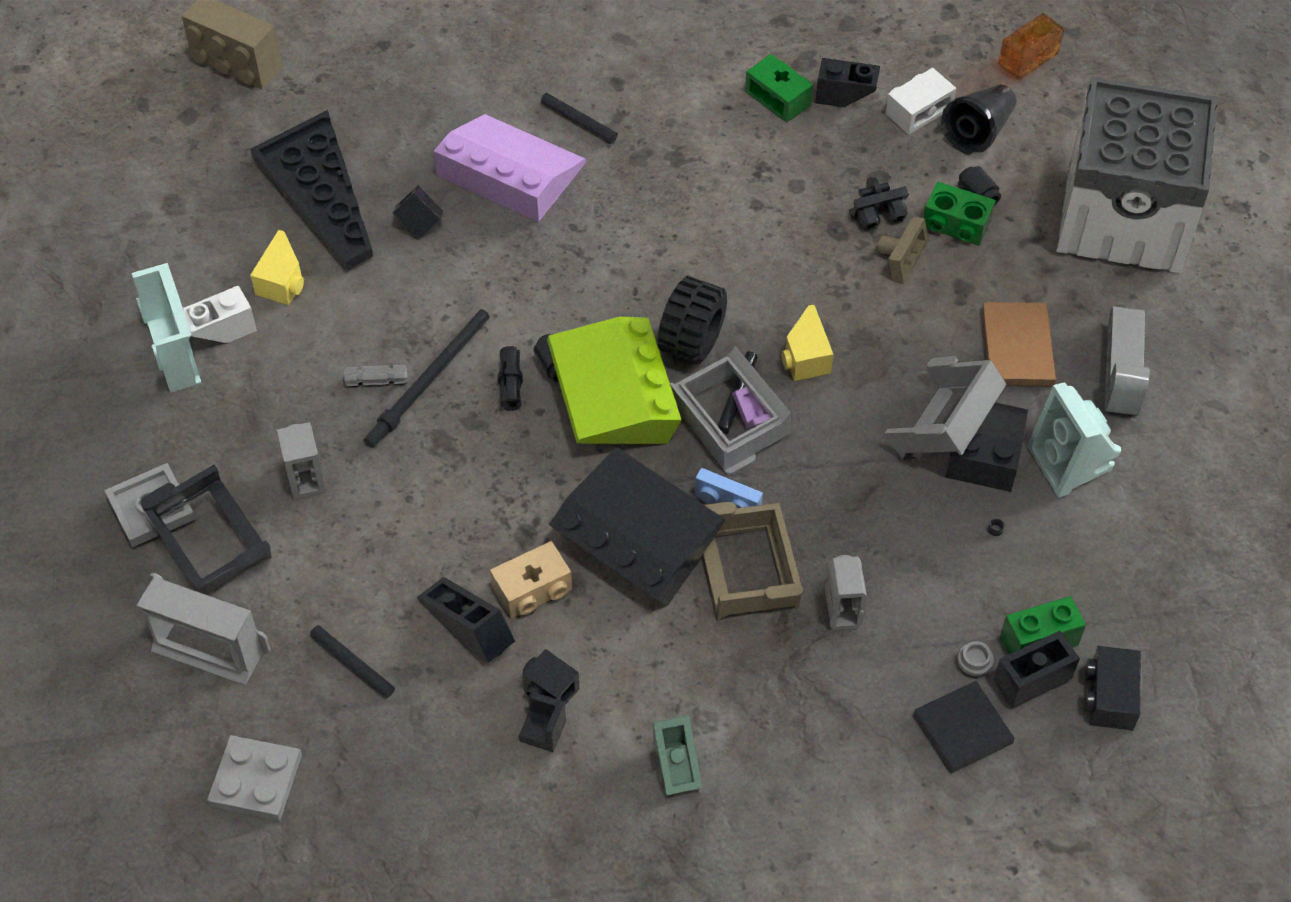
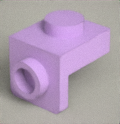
M747 387L732 393L746 430L772 418Z

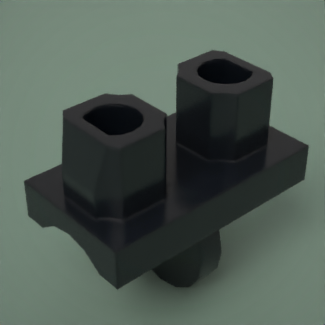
M870 177L866 181V188L858 190L860 198L855 199L854 207L849 209L851 219L858 218L863 230L879 226L881 220L878 212L886 210L890 222L902 221L908 215L905 200L909 196V192L906 186L890 190L888 182L880 184L876 177Z

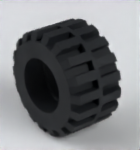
M689 275L683 278L673 290L665 306L658 331L659 350L693 364H700L711 352L722 328L727 309V292L725 289Z

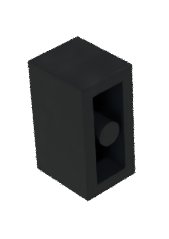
M1058 631L999 659L993 680L1013 708L1073 679L1080 658L1062 632Z
M1097 646L1093 659H1087L1085 679L1091 680V690L1086 691L1084 703L1085 711L1090 712V725L1134 731L1141 715V651Z

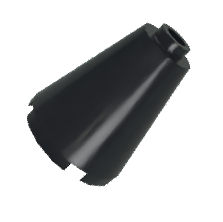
M999 84L955 98L949 102L943 109L941 124L945 123L947 133H945L947 140L956 149L965 154H972L973 152L982 153L993 144L1016 106L1015 93L1010 87Z

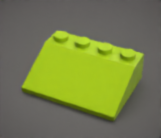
M615 317L548 336L547 342L576 443H669L681 422V417L649 318Z

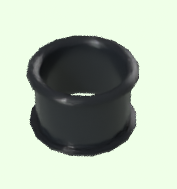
M993 519L989 523L988 531L993 536H1000L1004 531L1005 524L1000 519ZM999 525L1002 529L995 530L991 526Z

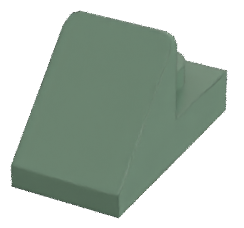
M689 715L652 722L654 753L658 756L665 794L671 795L703 788Z

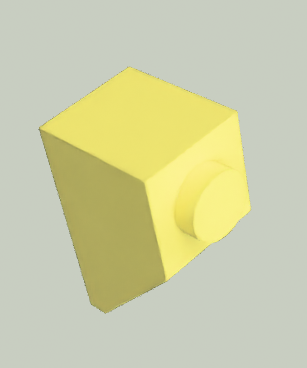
M278 230L250 276L255 295L290 305L295 295H299L302 291L304 278L301 276L299 262L285 232Z
M809 305L787 336L786 349L781 352L783 366L785 370L790 369L794 381L831 374L833 352L815 305Z

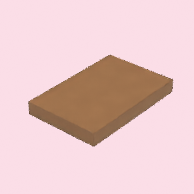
M983 302L982 315L987 360L992 361L1005 381L1006 386L1055 385L1056 376L1047 303Z

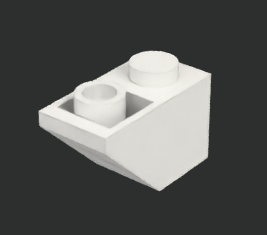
M239 286L183 308L193 337L229 343L257 331L251 306Z

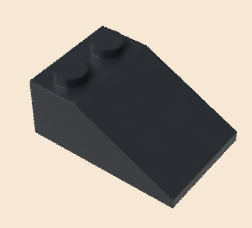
M995 402L964 453L959 455L957 451L951 452L945 478L1011 492L1023 444L1028 409Z

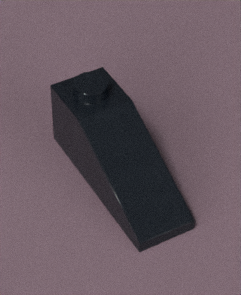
M442 577L417 596L419 602L469 651L488 663L500 656L505 649L515 642L500 609L445 577Z

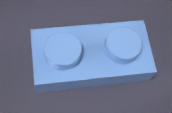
M703 468L700 469L696 476L695 496L706 504L733 502L737 508L762 505L763 493Z

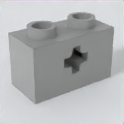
M311 423L292 424L286 428L277 429L293 499L326 492Z

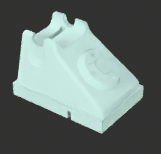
M1065 382L1053 385L1027 448L1059 498L1070 495L1072 489L1111 471L1115 465V462L1111 460L1120 455L1121 447L1114 444L1108 437L1111 429L1106 423L1107 420L1091 400H1083L1073 386H1067Z

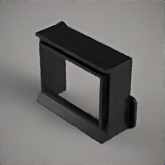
M215 464L176 487L172 483H167L141 499L140 503L147 521L194 591L206 595L260 561L272 558L269 543L266 540L262 541L221 481ZM209 491L248 550L201 579L162 518Z

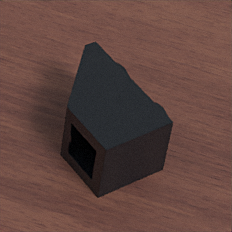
M822 58L815 103L846 107L870 95L877 89L880 66Z

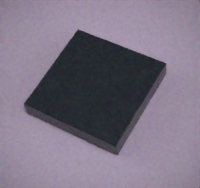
M977 681L931 701L914 711V717L951 773L1013 744L1015 739Z

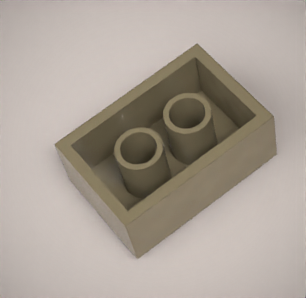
M197 0L182 15L192 59L198 63H204L223 74L231 75L240 79L245 84L253 85L262 90L283 68L274 25L217 0Z

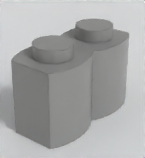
M841 555L833 558L828 563V579L824 584L830 627L833 630L856 629L864 622L863 609L868 602L862 563L858 556Z

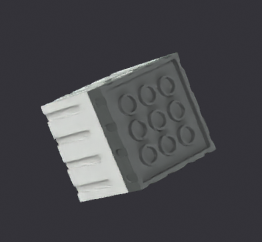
M1091 76L1069 162L1066 193L1062 210L1063 215L1056 252L1077 254V256L1095 259H1108V261L1124 264H1139L1141 267L1181 273L1210 189L1209 179L1212 168L1211 156L1214 146L1215 135L1213 133L1216 125L1218 97L1197 95V93L1179 90H1166V88L1148 85H1135L1134 83L1117 80L1110 81Z

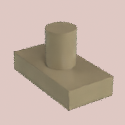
M913 216L901 238L883 235L879 240L878 252L879 254L890 256L888 260L894 282L905 283L929 241L924 218Z

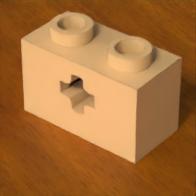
M552 541L490 569L492 589L510 619L520 614H529L537 606L549 600H558L564 597L568 591L572 590L571 571Z

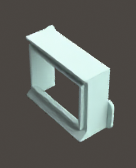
M168 263L132 273L139 298H136L144 324L148 323L154 342L152 344L153 352L159 370L164 372L170 393L201 384L189 342L192 334Z

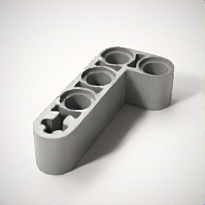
M1111 307L1107 331L1104 404L1106 412L1137 416L1140 414L1147 394L1150 377L1149 367H1144L1145 310Z

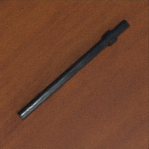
M480 309L391 409H386L377 418L376 426L363 439L367 446L374 448L387 432H392L401 422L400 417L490 318L485 310Z

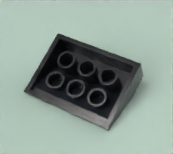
M616 447L566 498L549 523V526L668 606L726 519Z

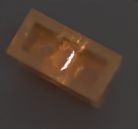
M1045 13L1040 14L1003 39L998 65L1016 79L1021 80L1059 54L1065 28Z

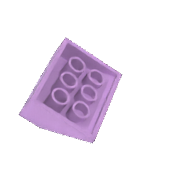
M486 114L450 131L434 150L436 176L537 222L542 219L586 164L585 158Z

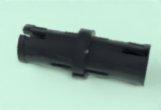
M506 346L499 351L501 368L497 377L498 384L501 387L500 405L505 410L513 411L521 407L520 388L523 383V373L520 371V350H517V347Z

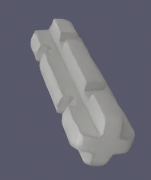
M404 364L393 365V368H389L388 365L362 366V370H358V367L344 368L343 376L346 386H359V382H363V385L389 384V381H394V384H405L408 380V371Z

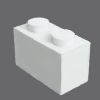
M931 68L923 74L916 75L904 85L891 90L888 93L885 114L910 135L942 115L943 109L949 102L955 99L956 87L934 68Z

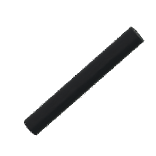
M545 93L542 96V104L610 143L617 139L618 133L549 93Z
M748 351L744 357L754 368L758 356L756 353ZM738 376L735 379L718 423V427L723 434L729 433L738 410L732 393L746 387Z
M317 625L311 630L310 636L377 692L385 698L392 695L395 690L392 684L325 629Z

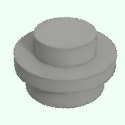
M970 642L959 651L958 664L969 675H985L993 666V654L989 647L982 642Z

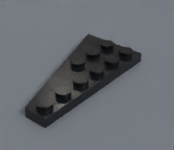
M328 110L250 149L253 159L346 270L373 256L372 246L359 211Z

